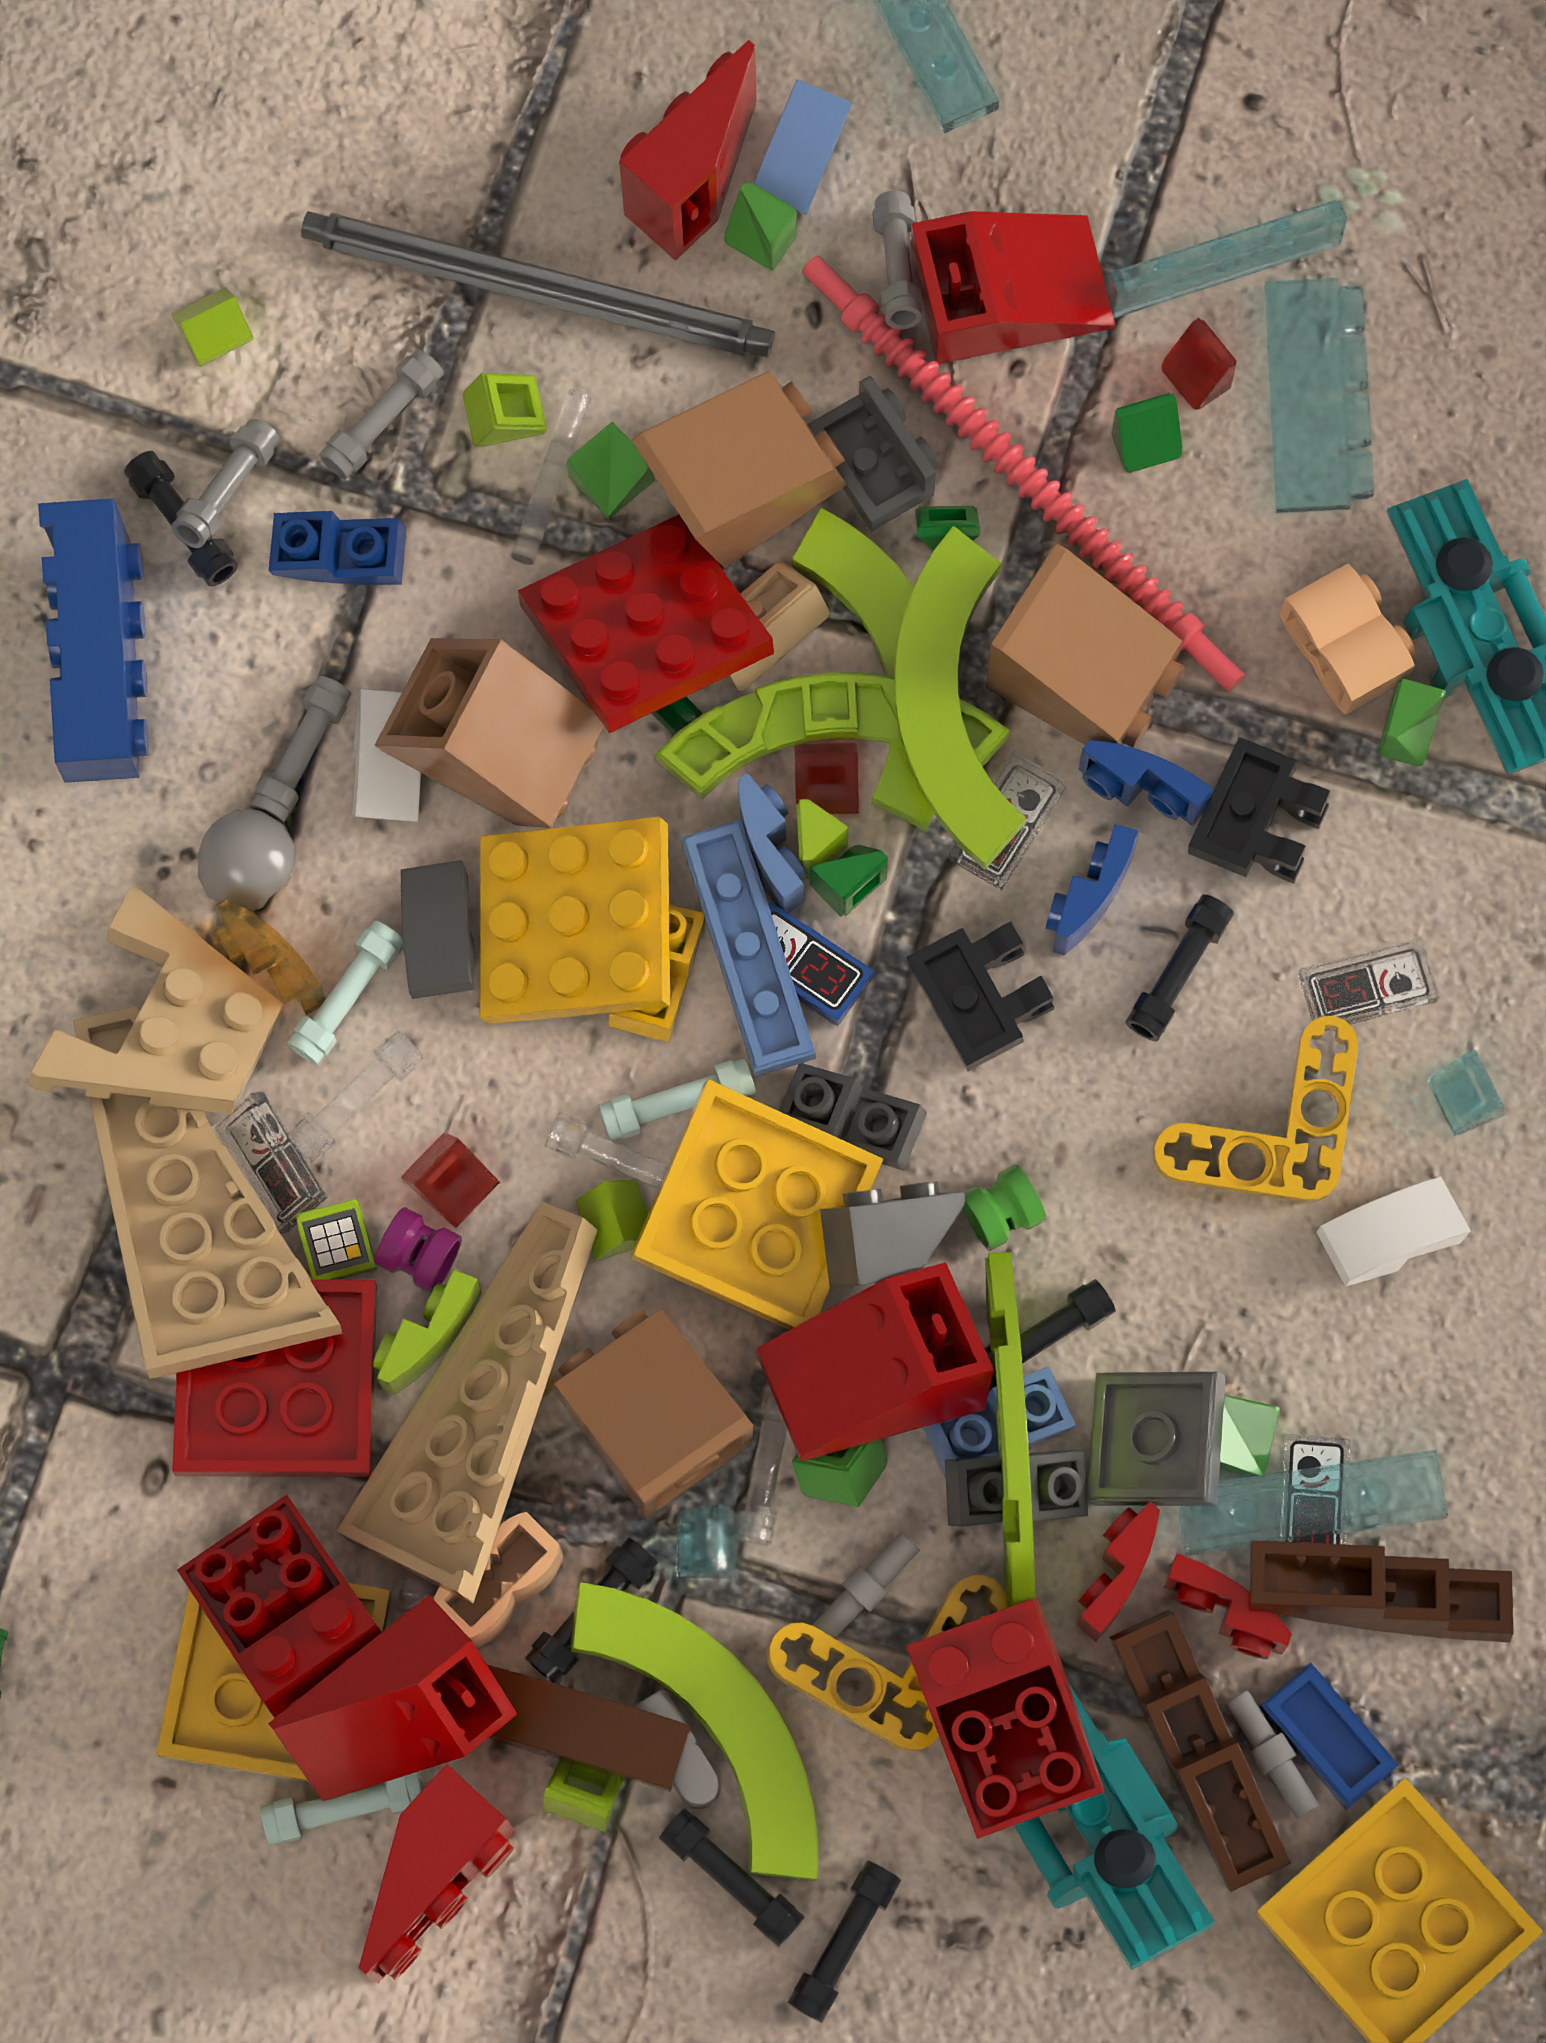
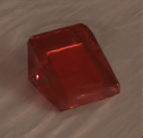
M1197 318L1188 326L1164 358L1161 368L1162 372L1191 408L1199 410L1231 389L1237 360L1207 323Z
M857 744L795 745L796 804H799V800L809 799L829 814H859Z
M448 1133L442 1134L402 1175V1180L454 1228H457L500 1183L459 1138Z

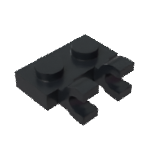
M1238 737L1188 845V854L1244 877H1247L1255 861L1260 863L1271 874L1294 884L1304 863L1302 856L1306 845L1285 837L1276 836L1267 831L1278 807L1286 809L1298 821L1319 829L1329 809L1327 801L1331 790L1293 778L1297 766L1296 759Z
M1011 921L974 943L970 942L962 927L907 956L909 967L967 1072L1023 1043V1035L1017 1024L1034 1020L1054 1010V1005L1052 1004L1054 998L1042 976L1035 978L1002 998L987 972L990 968L1004 966L1024 956L1021 948L1023 942Z

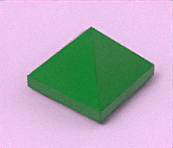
M919 506V508L915 509L917 537L933 550L936 549L953 526L972 541L980 536L978 511L974 506Z

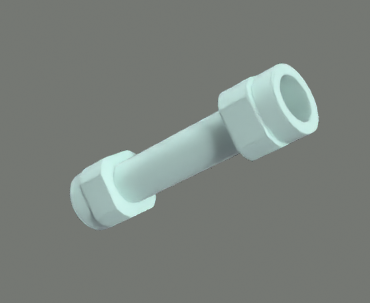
M374 920L355 943L356 950L359 952L313 1018L311 1019L307 1016L301 1018L293 1030V1035L286 1043L287 1046L301 1058L317 1066L323 1057L329 1054L337 1042L333 1032L379 967L388 970L398 957V952L404 945L403 938L385 924Z
M745 1058L714 1065L715 1074L642 1098L631 1101L629 1093L611 1098L608 1102L599 1104L598 1107L609 1141L641 1134L639 1125L693 1108L703 1084L708 1079L747 1097L755 1095V1086Z
M419 1772L326 1801L318 1798L296 1804L295 1799L290 1797L260 1806L262 1823L268 1844L270 1846L303 1839L302 1830L391 1808L394 1815L401 1814L423 1790Z

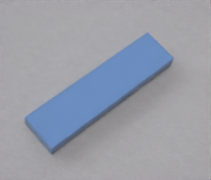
M741 819L680 837L754 1076L758 1077L816 1059V1052Z

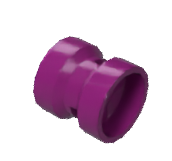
M403 1207L395 1215L385 1231L376 1251L374 1263L391 1273L401 1270L411 1275L416 1286L432 1293L438 1282L442 1284L448 1275L461 1247L462 1236L445 1227L435 1230L424 1224L422 1215Z

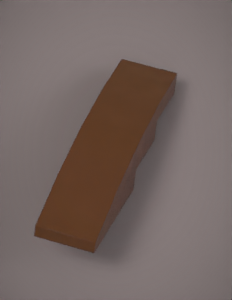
M1251 1540L1250 1608L1321 1623L1435 1638L1510 1643L1514 1634L1512 1571L1449 1568V1559L1385 1556V1546Z
M1168 1609L1110 1636V1641L1166 1764L1228 1890L1232 1892L1291 1864L1241 1747L1232 1738L1206 1677L1199 1672L1175 1614Z
M487 1665L517 1712L513 1719L488 1739L543 1757L548 1755L607 1775L612 1773L671 1792L691 1731V1725L559 1684Z

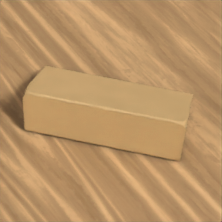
M781 560L775 563L741 593V596L773 638L774 646L773 655L725 677L733 687L741 692L753 684L830 615V611L817 586Z

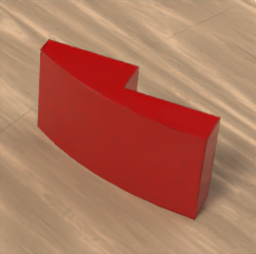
M1151 1501L1139 1514L1128 1507L1103 1534V1537L1111 1544L1105 1549L1102 1560L1118 1576L1112 1580L1104 1572L1078 1600L1086 1610L1080 1615L1077 1626L1095 1642L1110 1627L1126 1604L1150 1554L1160 1509Z
M1176 1553L1164 1588L1177 1592L1176 1602L1206 1613H1213L1215 1605L1225 1608L1226 1612L1219 1634L1232 1638L1230 1647L1240 1653L1259 1659H1268L1270 1652L1283 1654L1289 1645L1292 1633L1275 1613L1250 1608V1591L1242 1585L1199 1561Z

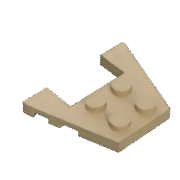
M131 885L108 927L106 942L163 965L159 976L117 1054L54 1029L31 1071L28 1086L36 1090L53 1092L54 1085L86 1089L85 1096L109 1099L112 1093L149 1097V1104L232 1114L280 1018L283 1003L141 889Z

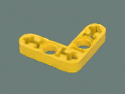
M1322 1016L1313 1020L1302 1032L1297 1047L1285 1138L1192 1123H1176L1165 1128L1158 1136L1154 1145L1153 1162L1158 1172L1166 1179L1176 1183L1299 1202H1317L1327 1197L1337 1186L1341 1174L1358 1054V1037L1353 1027L1339 1017ZM1325 1029L1335 1031V1041L1345 1044V1053L1335 1054L1331 1061L1329 1076L1343 1075L1342 1086L1326 1079L1304 1080L1305 1069L1315 1074L1319 1071L1321 1051L1311 1048L1310 1041L1311 1039H1320ZM1322 1091L1334 1099L1337 1105V1115L1332 1124L1325 1127H1316L1304 1120L1301 1113V1103L1303 1098L1311 1092ZM1296 1132L1312 1139L1334 1138L1333 1150L1325 1145L1319 1147L1317 1166L1322 1170H1327L1328 1177L1327 1180H1318L1313 1190L1302 1188V1177L1292 1174L1293 1165H1302L1305 1162L1309 1143L1296 1144ZM1179 1136L1190 1137V1148L1210 1152L1212 1149L1210 1139L1222 1140L1224 1143L1216 1159L1218 1177L1205 1175V1171L1210 1163L1208 1161L1190 1160L1186 1170L1175 1169V1160L1171 1156L1164 1155V1147L1174 1146ZM1239 1145H1251L1261 1152L1265 1167L1258 1178L1243 1181L1231 1173L1228 1167V1156L1233 1148Z
M970 1575L956 1582L946 1594L921 1640L944 1632L942 1631V1626L945 1620L954 1628L960 1625L967 1612V1606L959 1601L962 1593L972 1595L979 1589H983L988 1593L985 1605L993 1610L992 1613L1008 1608L1007 1596L1003 1587L993 1578L985 1575ZM803 1622L786 1625L777 1630L770 1638L766 1649V1659L771 1672L778 1679L889 1745L903 1751H918L932 1745L939 1737L911 1659L901 1677L820 1629ZM800 1636L807 1638L810 1641L807 1646V1653L822 1663L828 1660L829 1650L840 1656V1660L826 1673L822 1690L812 1685L811 1682L820 1674L819 1671L806 1664L799 1665L794 1671L789 1670L785 1666L788 1655L780 1649L783 1640L793 1643ZM848 1668L863 1670L872 1681L873 1691L871 1697L862 1706L853 1707L845 1704L837 1693L836 1683L838 1677ZM887 1684L897 1690V1693L888 1702L903 1710L911 1709L916 1703L924 1708L921 1720L929 1725L925 1734L914 1732L908 1739L904 1738L900 1734L903 1725L902 1721L887 1711L881 1713L879 1724L869 1718V1715L882 1703Z

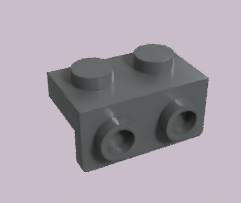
M868 376L859 381V395L807 425L815 436L825 430L844 457L845 461L836 467L847 484L843 487V490L872 532L934 496L935 471L939 469V464L926 440L922 437L914 440L903 424V421L906 420L905 412L895 394L889 388L881 391L874 379Z

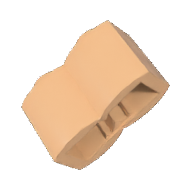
M1349 563L1286 597L1279 612L1291 638L1306 659L1312 664L1326 692L1344 715L1395 688L1398 681L1401 682L1403 678L1409 679L1415 667L1413 658L1416 656L1415 647L1407 632L1400 625L1392 626L1381 614L1379 607L1382 606V598L1373 580L1366 574L1359 576Z
M527 1512L517 1514L499 1525L474 1603L441 1587L437 1590L434 1600L472 1640L476 1648L482 1647L496 1638L508 1625L517 1603L536 1596L554 1579L563 1560L560 1545Z

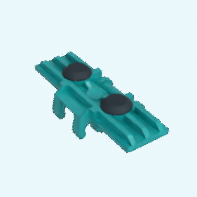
M1468 479L1387 508L1388 517L1426 597V600L1412 607L1404 618L1403 624L1411 640L1425 635L1438 664V671L1431 679V685L1445 690V698H1448L1456 687L1465 683L1507 775L1546 761V616L1527 578L1531 573V569L1526 559H1517L1510 562L1507 555L1503 556ZM1505 588L1533 649L1526 650L1518 647L1494 592Z
M1069 1684L1105 1790L1104 1793L1058 1809L1059 1813L1067 1811L1087 1845L1086 1857L1073 1864L1072 1873L1039 1817L1014 1825V1828L1050 1887L1047 1897L1053 1907L1059 1909L1087 1896L1130 1970H1133L1214 1926V1920L1164 1840L1165 1837L1170 1836L1176 1831L1178 1824L1126 1738L1108 1742L1102 1731L1099 1732Z

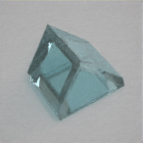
M1476 1050L1467 1052L1426 1079L1454 1136L1461 1135L1505 1115L1504 1105Z
M716 1504L678 1512L676 1567L678 1578L736 1579V1513L727 1505Z

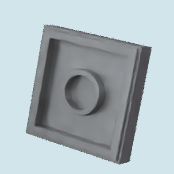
M1217 1371L1096 1373L1086 1501L1095 1506H1146L1150 1501L1155 1506H1217L1226 1376Z

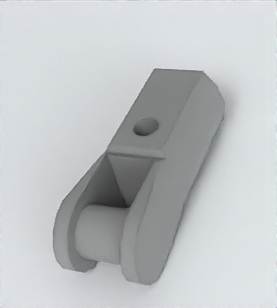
M666 1689L651 1695L634 1706L641 1710L686 1723ZM690 1731L673 1785L687 1806L694 1809H704L715 1802L719 1791V1781L715 1771L700 1747L697 1746V1740Z

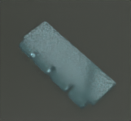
M1338 278L1265 282L1276 513L1349 510L1350 500H1363L1374 496L1372 453L1366 450L1347 451V449L1364 448L1372 443L1369 396L1364 393H1349L1344 396V392L1362 391L1368 388L1365 338L1358 336L1341 338V336L1357 335L1365 331L1363 289L1359 286L1338 287Z

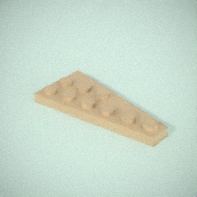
M136 1006L73 1020L76 1038L117 1054L136 1020L139 1010ZM112 1093L109 1099L89 1097L142 1354L149 1379L342 1334L340 1323L329 1306H326L306 1270L288 1247L278 1231L274 1220L227 1147L218 1138L203 1111L149 1104V1097Z
M543 1201L541 1202L336 1530L337 1533L351 1543L471 1603H474L598 1231L585 1218Z

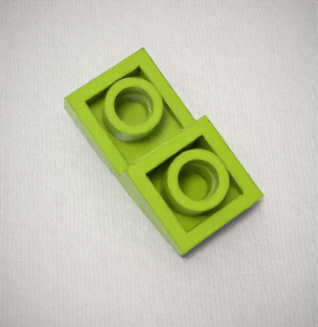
M454 1269L447 1285L438 1282L428 1299L423 1315L424 1319L430 1321L428 1328L403 1318L397 1334L386 1333L373 1363V1368L380 1370L377 1379L383 1391L396 1395L416 1381L444 1354L464 1327L482 1294L477 1278Z

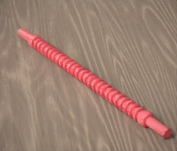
M818 255L813 257L804 266L802 274L842 312V323L851 332H862L861 339L864 344L873 342L875 344L873 348L875 355L881 356L886 354V366L890 368L898 366V378H910V390L918 391L921 389L923 391L922 401L924 403L933 401L935 403L934 413L937 415L945 413L947 415L945 420L947 426L953 427L958 425V437L962 439L970 437V449L975 451L982 449L984 451L982 460L987 463L994 461L996 463L994 472L996 474L1006 473L1008 475L1006 479L1008 486L1019 485V497H1031V509L1039 510L1042 508L1045 511L1043 521L1051 522L1054 520L1057 523L1055 532L1057 534L1067 533L1069 535L1067 539L1069 546L1080 545V557L1084 559L1092 557L1094 560L1092 563L1093 570L1099 571L1104 569L1106 571L1104 579L1110 583L1116 581L1118 583V590L1123 594L1128 593L1132 601L1142 606L1147 613L1182 639L1180 652L1186 651L1227 692H1231L1242 682L1246 675L1203 633L1205 629L1204 623L1193 613L1184 615L1181 612L1183 610L1182 602L1171 603L1169 600L1171 591L1168 589L1159 591L1157 589L1158 578L1151 577L1147 579L1144 576L1146 573L1144 565L1133 566L1134 555L1132 553L1121 554V542H1109V530L1105 528L1097 530L1095 528L1097 524L1096 517L1090 516L1085 518L1083 516L1084 506L1081 504L1073 506L1071 504V493L1065 492L1060 494L1058 491L1060 482L1057 480L1048 482L1046 480L1048 476L1047 469L1040 468L1036 470L1034 468L1036 463L1035 457L1028 456L1024 458L1022 456L1024 451L1022 445H1010L1011 434L1007 432L999 434V422L995 420L987 422L985 420L987 417L986 409L980 408L975 410L973 408L975 399L970 396L963 398L961 396L963 393L961 385L950 386V374L942 373L939 375L937 373L939 369L938 362L931 361L927 363L925 361L927 357L926 350L919 349L915 351L913 349L915 345L913 338L907 337L903 339L901 337L903 329H895L888 326L885 322V314H878L880 310L879 304L866 293L859 295Z

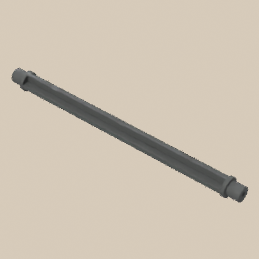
M307 211L302 223L301 237L321 242L325 249L355 255L741 356L748 352L768 358L772 350L775 331L754 326L753 321L342 216L337 213H331L330 216Z

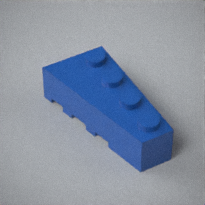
M114 498L38 503L39 525L45 529L54 550V556L42 557L43 583L47 587L51 610H58V618L46 621L47 646L51 666L53 669H60V677L50 679L55 764L65 783L140 778L139 757L149 756L146 719H138L137 698L147 697L144 660H136L135 639L145 638L146 631L142 601H134L133 581L143 580L144 576L140 543H131Z

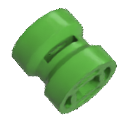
M1016 1164L999 1172L996 1182L991 1184L989 1188L985 1189L974 1186L964 1192L966 1204L963 1207V1212L976 1236L988 1251H992L1005 1244L1011 1230H1017L1020 1227L1030 1230L1047 1219L1035 1189L1022 1169Z

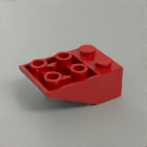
M747 40L734 54L730 51L722 54L710 67L704 82L691 94L687 91L679 94L667 107L663 120L648 134L640 132L635 135L621 153L619 165L624 215L675 261L719 219L757 103L755 45L750 40Z
M970 211L911 223L910 258L917 286L923 292V312L935 361L938 364L1115 329V321L1087 215Z
M946 1262L885 1278L756 1348V1355L800 1461L984 1411L994 1372L991 1361Z
M287 1494L177 1569L183 1581L274 1718L287 1709L293 1701L302 1697L337 1669L348 1657L357 1653L382 1633Z
M428 1595L409 1611L399 1616L392 1625L357 1653L348 1657L337 1669L302 1697L293 1701L287 1709L268 1724L318 1796L323 1801L466 1757L513 1719L517 1712L472 1640L436 1601Z
M1037 1597L906 1646L977 1839L1105 1792L1061 1659Z
M448 1764L437 1773L399 1816L358 1967L377 1983H380L386 1975L397 1980L422 1952L416 1941L433 1923L440 1929L444 1928L468 1901L462 1890L479 1872L486 1878L490 1877L504 1863L514 1849L509 1844L510 1841L508 1839L515 1831L507 1818Z

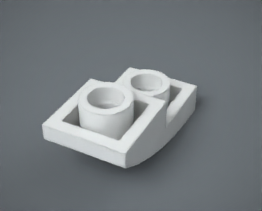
M359 689L353 748V751L357 752L352 815L355 817L418 822L421 772L386 754L375 746L402 692Z
M1438 1177L1396 1191L1351 1210L1321 1225L1316 1233L1346 1287L1397 1272L1409 1258L1460 1244L1471 1230L1443 1179Z

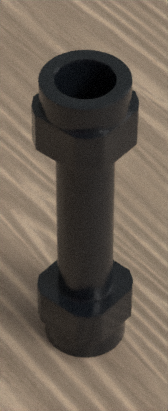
M154 451L143 452L127 464L124 474L129 479L128 483L137 496L143 499H152L172 526V523L177 518L176 513L184 504L182 498L170 484L174 480L175 475L166 462L160 460ZM223 539L206 541L201 548H193L186 545L192 553L188 558V564L196 575L202 577L210 587L225 582L238 568V563L233 557L234 553Z
M1203 894L1198 902L1195 903L1185 921V926L1188 928L1186 934L1149 994L1146 992L1140 994L1125 1021L1132 1031L1155 1042L1165 1032L1175 1013L1171 1006L1209 943L1218 944L1234 915L1233 910L1224 902L1213 896Z
M1096 1279L1086 1285L1083 1284L1069 1293L1067 1305L1020 1334L1022 1364L1082 1325L1089 1331L1116 1312L1108 1293ZM989 1344L985 1347V1350L992 1364L991 1347ZM994 1366V1372L989 1391L997 1386L996 1370Z
M628 1537L620 1547L617 1546L606 1558L605 1562L611 1568L596 1585L615 1588L624 1592L631 1585L639 1590L652 1575L650 1572L658 1562L641 1545ZM574 1611L552 1636L544 1631L531 1645L533 1649L525 1657L529 1664L552 1683H556L563 1674L566 1676L578 1662V1659L572 1654L573 1652L570 1651Z
M686 1808L683 1809L665 1828L659 1839L683 1862L690 1857L757 1919L753 1926L777 1947H780L800 1925L805 1916L782 1894H779L776 1898L769 1894L707 1837L711 1831L705 1824Z
M869 1860L866 1861L850 1888V1891L855 1894L812 1973L809 1975L803 1972L787 2002L789 2005L820 2023L824 2021L839 1992L834 1990L836 1983L878 1908L885 1911L902 1881L899 1877Z

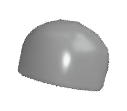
M250 808L243 811L234 810L214 822L205 833L198 852V878L208 897L225 908L231 910H257L264 907L271 896L288 885L291 878L290 873L293 872L296 846L286 826L267 812Z

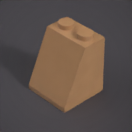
M770 371L659 423L631 439L694 538L725 569L847 485L836 468L845 461L844 457L825 430L815 436L803 419L813 412L793 381L782 387Z
M1056 543L990 645L986 688L1084 745L1089 740L1136 748L1153 718L1146 713L1147 709L1157 694L1166 699L1183 673L1185 666L1178 663L1182 639L1072 552Z
M431 638L380 733L375 746L386 754L516 826L552 828L556 819L566 810L570 800L569 793L583 766L595 754L597 739L604 725L591 707L503 640Z
M661 1308L649 1317H647L643 1310L628 1317L611 1332L616 1339L596 1354L590 1348H586L571 1357L558 1369L562 1378L554 1383L556 1395L645 1520L751 1446L753 1437V1424Z

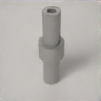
M901 1532L866 1569L859 1566L842 1583L846 1590L820 1615L812 1626L836 1638L864 1608L870 1612L888 1594L884 1587L920 1550Z
M1249 1690L1227 1702L1228 1709L1253 1747V1750L1248 1754L1262 1776L1270 1775L1296 1819L1301 1818L1320 1806L1291 1760L1297 1756L1283 1733L1275 1734Z

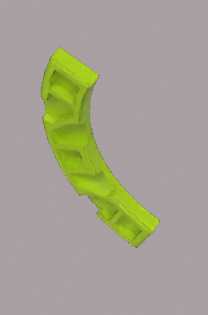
M820 508L792 558V567L810 576L832 592L852 614L859 618L874 642V647L885 675L895 677L898 636L905 609L914 586L897 564L872 540L846 521ZM890 744L882 776L872 795L871 804L928 831L934 818L932 807L923 795L915 776H913L909 768L904 748Z
M953 526L933 551L923 568L905 609L898 636L895 660V707L900 738L909 768L913 776H915L923 795L932 807V812L958 846L986 870L1026 824V816L1013 806L994 785L974 752L961 714L958 695V667L963 639L974 611L986 590L1001 572L1002 563Z
M827 672L796 676L755 688V692L734 699L721 707L717 705L700 715L655 753V759L703 800L721 782L742 767L765 755L790 746L827 739H862L903 747L895 707V677L862 672ZM959 698L962 719L969 741L983 767L1010 738V730L984 711Z
M1011 1252L988 1253V1258H985L986 1310L992 1366L996 1370V1419L999 1460H1002L1004 1579L1008 1607L1035 1598V1567L1027 1417L1016 1291Z
M580 1582L576 1590L570 1651L616 1662L646 1676L650 1680L654 1679L681 1699L688 1710L704 1726L718 1748L722 1749L738 1784L737 1790L746 1821L748 1874L804 1881L817 1880L818 1837L815 1808L807 1774L795 1742L779 1711L758 1681L731 1652L707 1632L681 1615L648 1599L615 1588Z

